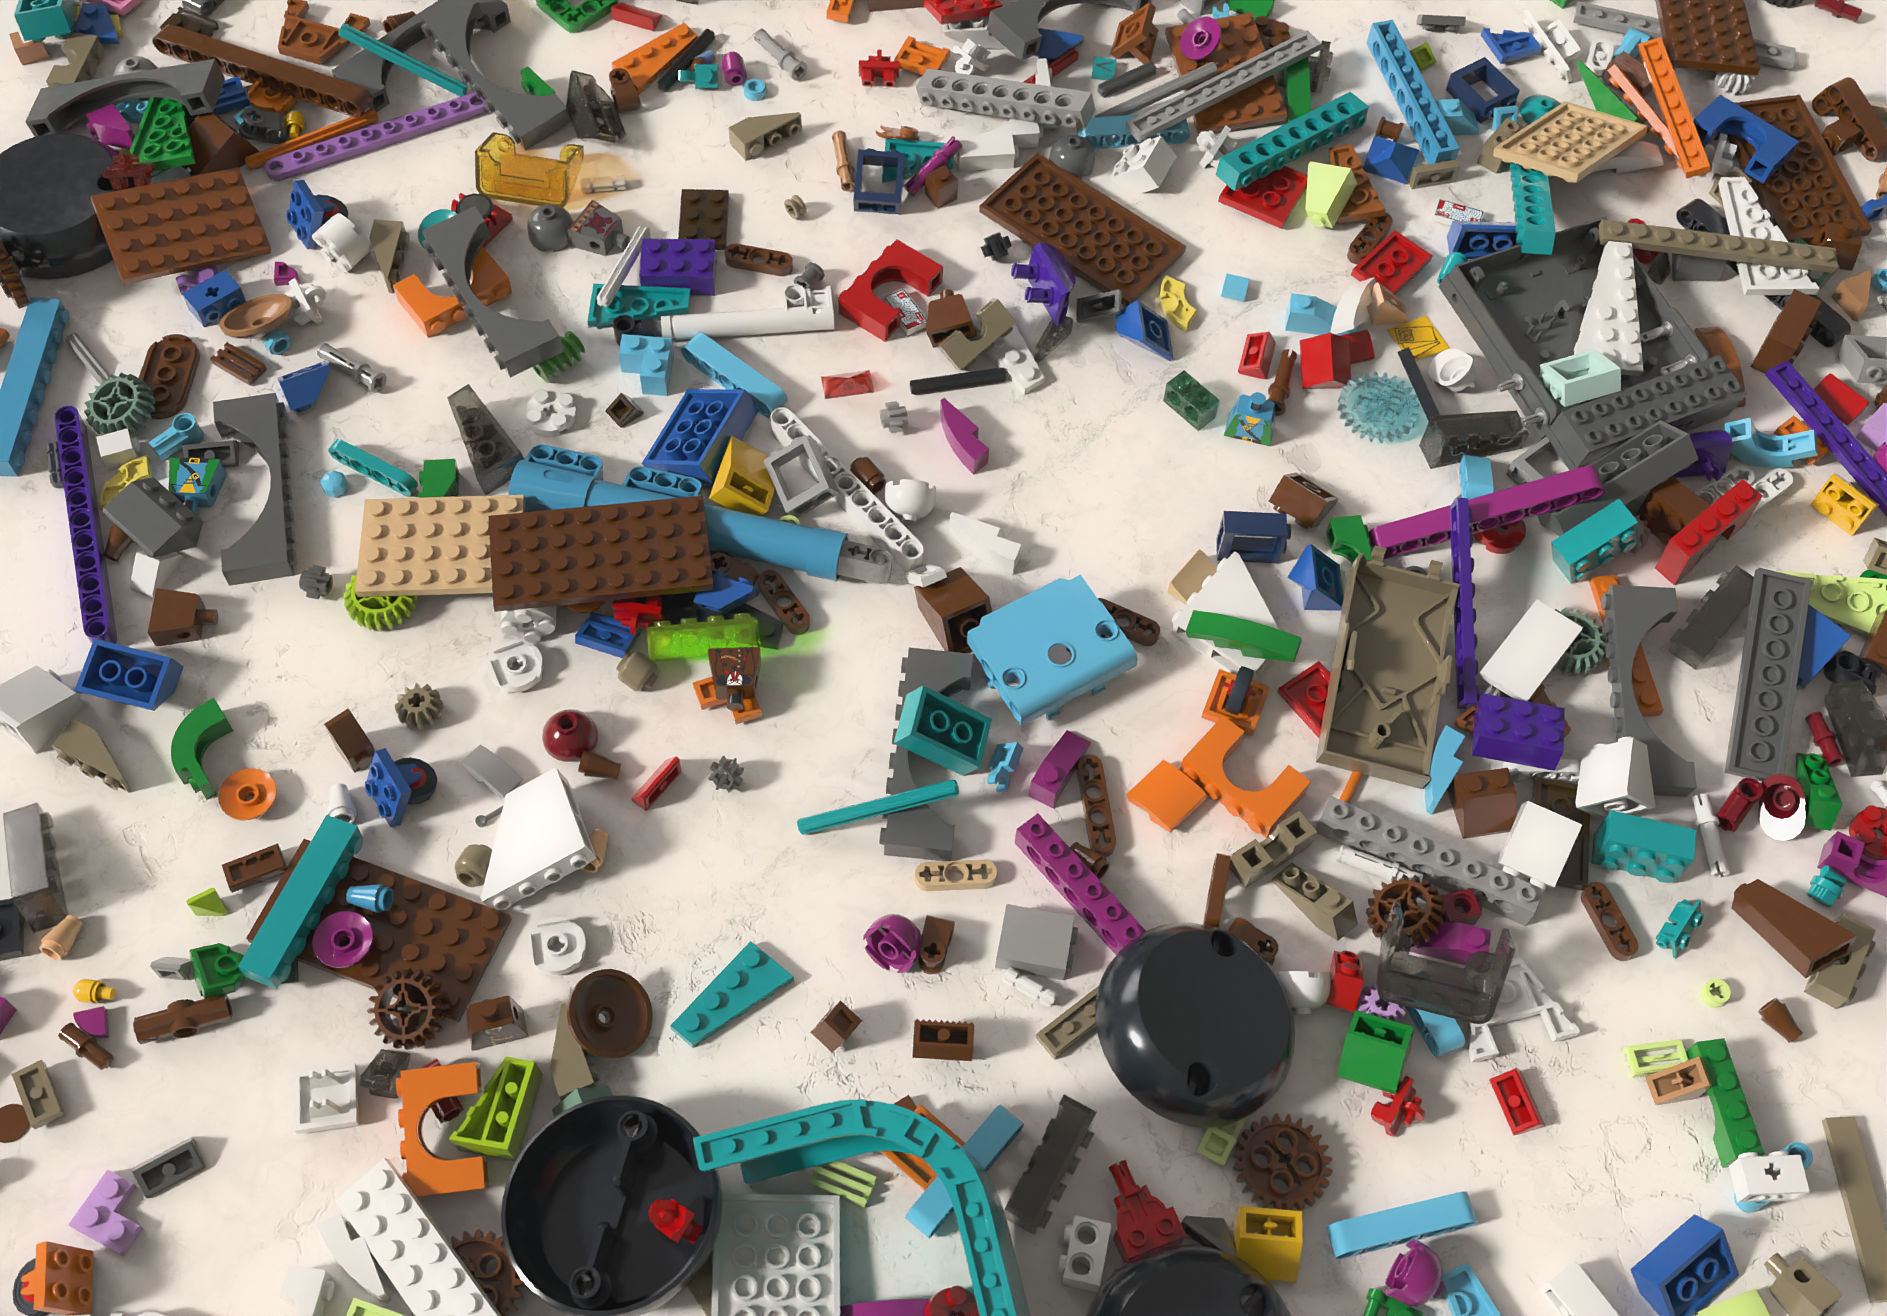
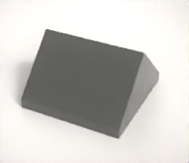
M1672 253V281H1720L1727 260Z

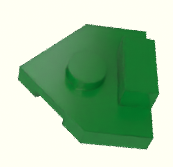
M217 943L189 950V956L193 965V976L200 996H203L204 999L233 993L246 979L238 968L244 955L232 951L231 947Z

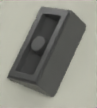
M230 440L182 445L184 458L220 459L223 467L239 466V441Z
M190 1137L135 1166L132 1173L147 1199L204 1169L206 1165L193 1137Z

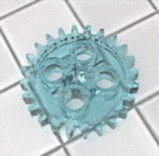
M1374 371L1372 377L1367 372H1364L1363 378L1355 375L1354 381L1348 380L1347 385L1343 386L1337 408L1338 411H1341L1340 419H1346L1345 427L1353 426L1351 433L1360 431V438L1362 439L1365 435H1368L1370 442L1375 437H1378L1380 443H1383L1385 437L1390 442H1393L1395 436L1402 439L1404 433L1409 434L1411 428H1414L1419 415L1417 410L1420 404L1415 402L1417 395H1410L1412 387L1404 388L1405 381L1397 383V376L1388 379L1386 372L1382 377L1378 376L1377 371Z

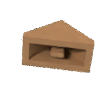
M1866 270L1841 281L1831 296L1853 321L1858 322L1868 307L1872 271Z
M1696 1057L1645 1076L1655 1105L1697 1099L1712 1086L1702 1057Z

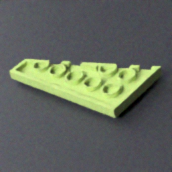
M1780 572L1811 579L1808 604L1832 622L1865 635L1869 634L1876 616L1887 609V579L1848 578L1838 575L1823 576L1813 573Z

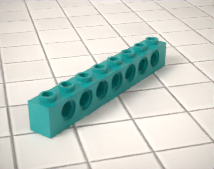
M1348 92L1220 157L1216 176L1234 191L1246 187L1251 182L1264 178L1267 174L1281 169L1284 165L1298 160L1307 153H1312L1317 148L1331 143L1336 138L1345 136L1348 132L1362 127L1367 120L1366 115L1369 106L1352 92Z
M1512 162L1510 163L1509 171H1511L1510 181H1512L1511 191H1513L1512 201H1514L1513 211L1515 212L1517 244H1521V253L1552 255L1556 231L1549 178L1541 171L1525 169L1522 165Z

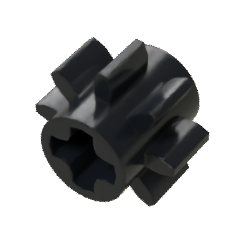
M998 232L984 238L985 245L981 246L984 257L991 256L992 261L1009 255L1007 249L1012 245L1008 236L1002 237L1001 233Z

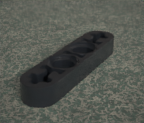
M1407 347L1398 351L1399 358L1432 430L1444 425L1410 348Z

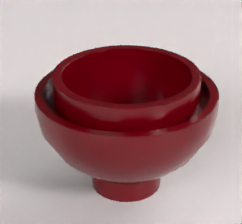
M568 709L557 712L548 719L543 728L542 741L545 750L550 756L559 761L573 762L581 760L584 751L591 752L595 748L598 741V731L596 724L589 715L580 710ZM566 725L573 726L570 729H563Z

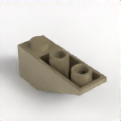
M801 113L747 117L728 127L730 145L746 161L802 131Z
M374 219L369 239L389 293H393V285L398 283L400 279V265L404 264L405 246L408 247L409 232H406L402 221Z
M72 719L52 744V747L58 753L57 759L69 767L73 764L80 767L79 770L90 778L94 779L97 776L103 779L102 782L113 790L121 788L129 793L131 788L97 731Z
M1290 863L1272 878L1273 883L1317 928L1335 940L1339 941L1358 925L1354 903L1351 899L1294 863Z
M566 1003L561 1004L550 1064V1072L559 1098L562 1101L576 1088L595 1087L594 1082L600 1080L594 1063L588 1065L585 1059V1055L590 1053L578 1044L571 1033L567 1020Z

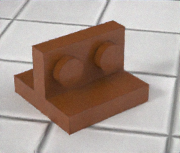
M1151 2L1119 23L1110 53L1116 59L1129 51L1143 64L1151 61L1159 31L1152 23L1156 7Z

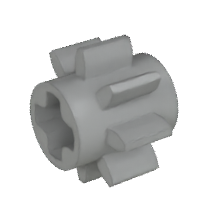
M897 401L885 403L886 409L880 410V420L883 429L889 428L891 433L902 432V425L908 424L906 407H899V402L897 403Z

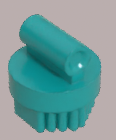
M1824 866L1820 870V875H1814L1810 882L1811 887L1807 895L1827 907H1832L1836 899L1842 897L1844 893L1842 887L1845 886L1847 880L1829 866Z

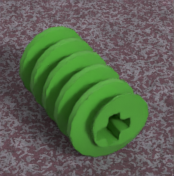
M567 331L564 337L560 336L564 352L533 366L537 375L547 383L550 382L549 373L554 377L558 376L556 368L562 372L566 371L565 362L572 367L574 366L573 357L578 362L582 361L580 353H585V348L579 338L571 331Z

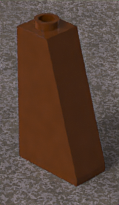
M1756 879L1749 884L1744 883L1740 885L1734 892L1731 908L1803 977L1807 978L1851 953L1856 935L1765 882Z

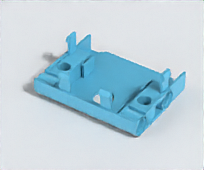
M1081 574L1071 580L1059 578L983 616L980 625L969 630L967 635V644L986 673L984 679L991 689L996 688L1016 720L1019 721L1020 726L1046 714L1047 720L1061 713L1059 711L1061 705L1092 690L1093 696L1105 691L1107 681L1136 667L1138 661L1135 649ZM1100 635H1108L1110 638H1103ZM1056 645L1066 646L1071 651L1072 658L1065 664L1053 663L1048 656L1049 650ZM1009 682H1015V683H1017L1018 685H1017V686H1010V685H1008L1007 683H1009Z

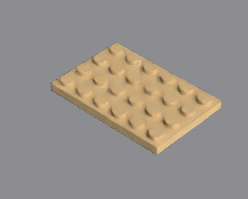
M1565 101L1494 147L1493 156L1501 158L1502 161L1507 163L1513 162L1522 165L1525 169H1535L1547 176H1557L1563 178L1566 182L1577 183L1646 135L1648 126Z
M524 495L365 499L355 587L357 597L492 593L489 516L525 512L526 500Z

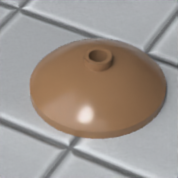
M270 294L251 299L230 310L221 319L219 327L223 334L232 338H266L269 333L277 330L287 320L292 312L293 302L289 296L284 294Z

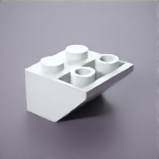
M1162 136L1154 139L1148 138L1140 144L1129 145L1123 151V156L1114 166V171L1109 179L1116 184L1140 193L1159 188L1177 156Z

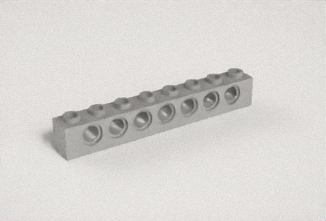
M928 68L916 86L922 105L1079 129L1086 128L1096 111L1092 92Z
M1330 796L1316 827L1317 834L1378 859L1390 863L1394 861L1400 863L1399 866L1423 874L1422 880L1426 879L1430 884L1447 892L1453 893L1472 888L1475 897L1479 898L1483 908L1524 926L1535 914L1544 890L1333 796Z

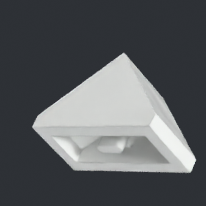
M145 550L136 552L130 589L154 599L156 588L161 589L184 557L176 552L157 557H151Z

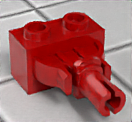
M1126 1160L1120 1161V1165L1117 1163L1111 1165L1108 1169L1120 1192V1195L1113 1199L1118 1210L1116 1215L1117 1229L1113 1236V1241L1123 1264L1156 1248L1181 1245L1186 1237V1233L1174 1207L1166 1208L1158 1198L1151 1195L1147 1185L1142 1186V1188L1136 1185Z

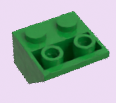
M1355 1010L1346 1035L1337 1077L1396 1095L1411 1051L1414 1027Z

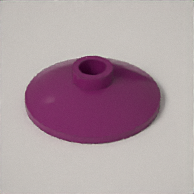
M1207 16L1193 20L1182 33L1180 40L1182 53L1191 60H1201L1212 54L1221 39L1219 23Z
M350 911L338 912L325 918L319 924L313 936V949L316 956L321 962L334 968H345L360 962L368 954L373 944V930L370 923L362 915ZM344 940H350L347 946L341 947V943Z

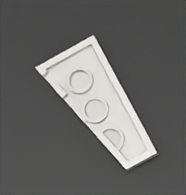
M977 318L973 320V324L975 326L978 337L981 333L982 326L979 319ZM1014 324L1012 325L1013 330L1004 338L1000 336L993 342L995 346L986 355L999 368L1003 367L1005 369L1006 376L1025 395L1044 383V376Z

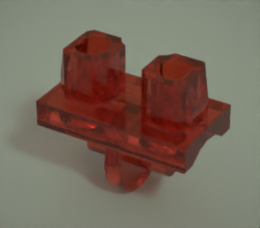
M127 148L121 149L119 156H113L114 164L109 165L108 169L102 170L103 178H109L113 190H120L129 187L127 177H133L135 187L151 184L150 173L155 171L154 163H139V156L132 155Z

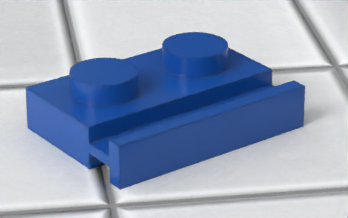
M239 76L224 81L213 110L214 114L219 115L250 105Z
M591 611L590 617L584 621L575 635V644L623 658L634 646L636 638L641 634V629H639L637 636L631 635L630 627L622 626V621H615L614 618Z

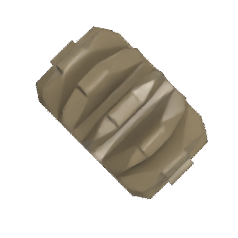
M416 683L414 689L410 690L405 687V694H397L398 703L395 704V711L398 714L399 721L402 724L406 723L408 728L413 729L417 725L422 731L425 724L428 723V725L433 727V719H441L440 710L444 707L443 702L440 700L439 692L436 689L432 690L428 684L421 688Z

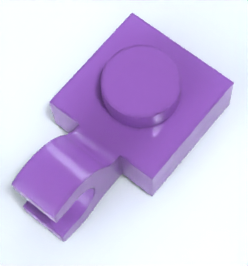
M217 265L193 271L194 277L187 275L176 277L181 295L183 292L218 274Z

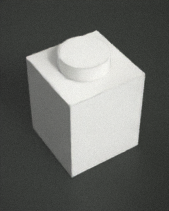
M128 428L96 437L101 458L109 472L117 470L127 462L139 458L138 453L142 452L138 438H132Z

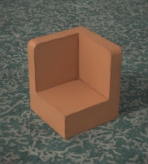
M18 31L9 34L22 66L49 58L44 41L23 43Z

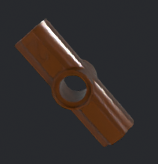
M227 994L199 1001L190 999L178 1000L169 1004L165 1010L135 1017L133 1022L134 1033L140 1045L171 1036L174 1038L191 1037L197 1034L200 1028L232 1020V1007Z

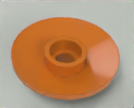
M255 768L243 769L233 773L223 782L218 795L219 805L227 816L235 820H253L265 814L272 807L277 796V788L273 778L265 771ZM255 796L252 800L246 801L248 797Z

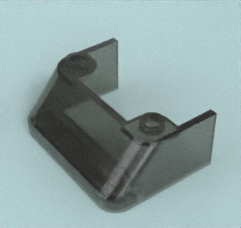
M1394 901L1381 940L1376 979L1378 995L1387 1002L1474 1024H1484L1490 1021L1494 1015L1516 950L1509 929H1502L1495 953L1486 951L1473 953L1468 958L1464 969L1409 955L1411 941L1409 936L1404 931H1401L1404 917L1400 902Z

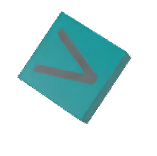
M1094 57L1091 78L1101 80L1114 78L1116 59Z

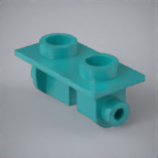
M1685 899L1682 902H1678L1668 917L1669 921L1677 925L1665 922L1656 936V944L1663 949L1667 947L1672 948L1673 958L1675 959L1681 949L1685 950L1688 947L1694 928L1699 929L1703 922L1704 913H1701V900L1699 899L1694 906Z

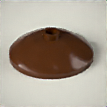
M602 969L590 973L576 984L568 1000L567 1020L572 1035L583 1049L600 1058L617 1059L633 1053L642 1046L652 1027L653 1011L647 992L635 978L623 971ZM599 1014L604 1015L605 1023L600 1021Z

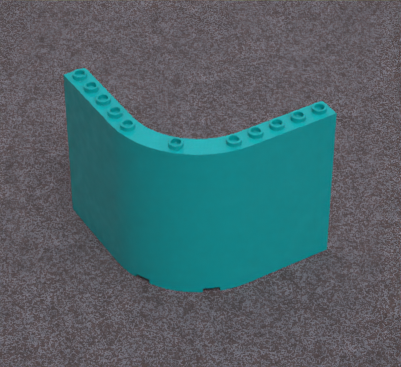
M864 1099L840 1100L693 1138L698 1166L701 1171L707 1172L740 1163L743 1180L746 1184L877 1151L903 1152L922 1158L938 1175L952 1201L980 1316H1030L1006 1215L993 1182L983 1167L963 1146L923 1116L891 1103Z

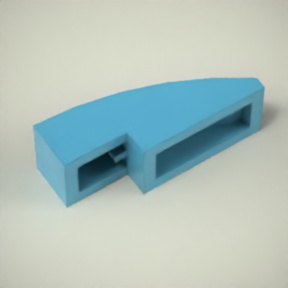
M1447 725L1433 749L1429 772L1431 780L1425 785L1426 811L1431 815L1463 761L1455 758L1454 755L1465 736Z

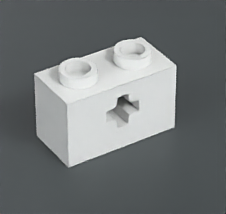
M1786 1151L1770 1153L1768 1156L1758 1157L1757 1153L1750 1152L1739 1155V1158L1729 1166L1737 1202L1799 1200L1810 1192L1800 1155H1788Z

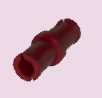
M1816 0L1814 7L1831 12L1832 16L1836 17L1839 15L1853 22L1858 20L1862 12L1861 8L1859 9L1844 3L1845 0Z
M1821 712L1811 713L1805 718V721L1808 723L1814 736L1813 742L1815 746L1820 748L1828 766L1841 764L1845 758L1835 741V733L1830 731Z

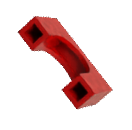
M896 239L883 250L882 255L876 261L873 260L869 264L867 270L862 275H858L855 278L853 284L847 290L841 292L838 297L839 314L886 342L900 327V311L880 300L873 291L881 284L895 281L905 283L929 297L943 281V266Z
M1744 479L1739 481L1669 540L1655 569L1673 585L1678 583L1692 571L1701 554L1723 531L1725 532L1722 536L1729 540L1746 525L1763 495Z

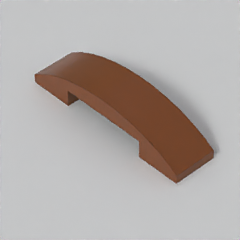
M1719 327L1695 328L1694 333L1708 351L1709 358L1720 355L1745 390L1739 359L1726 333ZM1744 397L1736 407H1744L1746 398Z

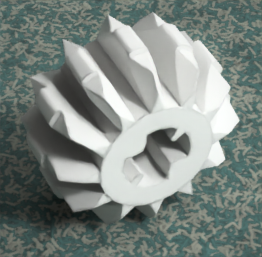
M1717 72L1715 81L1718 83L1719 88L1725 89V92L1731 91L1733 95L1736 92L1743 94L1752 86L1756 75Z

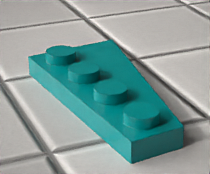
M593 283L587 323L588 328L612 325L613 320L620 315H629L633 319L661 318V316L689 314L691 290L690 288L621 285L608 307L597 304V296L604 284Z
M750 941L670 1025L671 1030L693 1048L724 1028L725 1024L735 1017H740L748 1012V1009L759 1001L766 1000L773 995V992L793 982L794 976Z

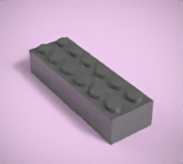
M1659 420L1587 465L1594 466L1597 470L1604 488V493L1601 496L1583 503L1537 515L1540 524L1556 535L1561 536L1617 499H1620L1626 505L1635 498L1642 497L1648 490L1666 482L1669 477L1687 469L1690 464L1698 460L1690 435Z

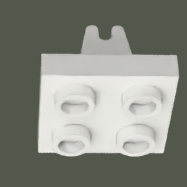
M355 1063L293 1072L294 1132L296 1134L359 1125L358 1067Z

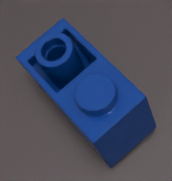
M713 570L714 590L698 591L694 602L700 607L726 614L756 598L759 590L753 586V582L740 577H738L737 581L728 579V574Z

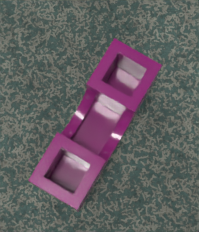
M1837 831L1824 844L1817 868L1822 869L1824 866H1829L1846 878L1847 881L1887 897V859L1874 860L1862 854L1864 842Z

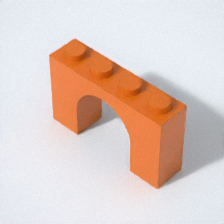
M481 246L471 270V291L484 305L489 306L511 294L512 289L507 274L485 248ZM415 274L393 285L398 302L427 338L442 332L444 329L457 322H461L467 317L462 307L465 305L463 302L459 304L455 296L440 297L432 294Z
M1222 716L1183 758L1180 771L1201 787L1209 798L1218 800L1226 807L1230 814L1240 817L1248 823L1252 831L1258 834L1261 833L1267 838L1306 794L1311 781L1288 765L1276 780L1263 790L1246 791L1233 785L1223 771V763L1241 744L1245 731L1225 716Z
M480 1062L400 1071L401 1078L396 1079V1091L398 1097L402 1096L403 1109L398 1111L399 1127L404 1128L405 1140L400 1142V1154L402 1160L406 1159L407 1172H403L402 1178L414 1195L418 1197L489 1187L487 1156L456 1160L440 1158L429 1150L422 1132L425 1116L437 1102L450 1097L482 1093Z

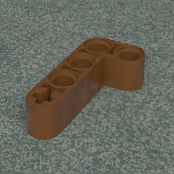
M1846 77L1826 87L1814 97L1812 108L1816 114L1825 115L1834 110L1839 119L1846 116L1862 130L1855 144L1865 159L1873 161L1887 154V129L1853 78Z

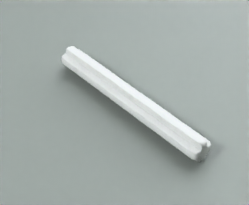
M639 226L597 296V304L599 306L608 307L641 252L642 239L650 237V229L648 227Z

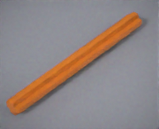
M375 109L365 111L357 118L350 117L247 156L245 157V163L249 170L264 166L271 158L374 124L379 121L378 114Z

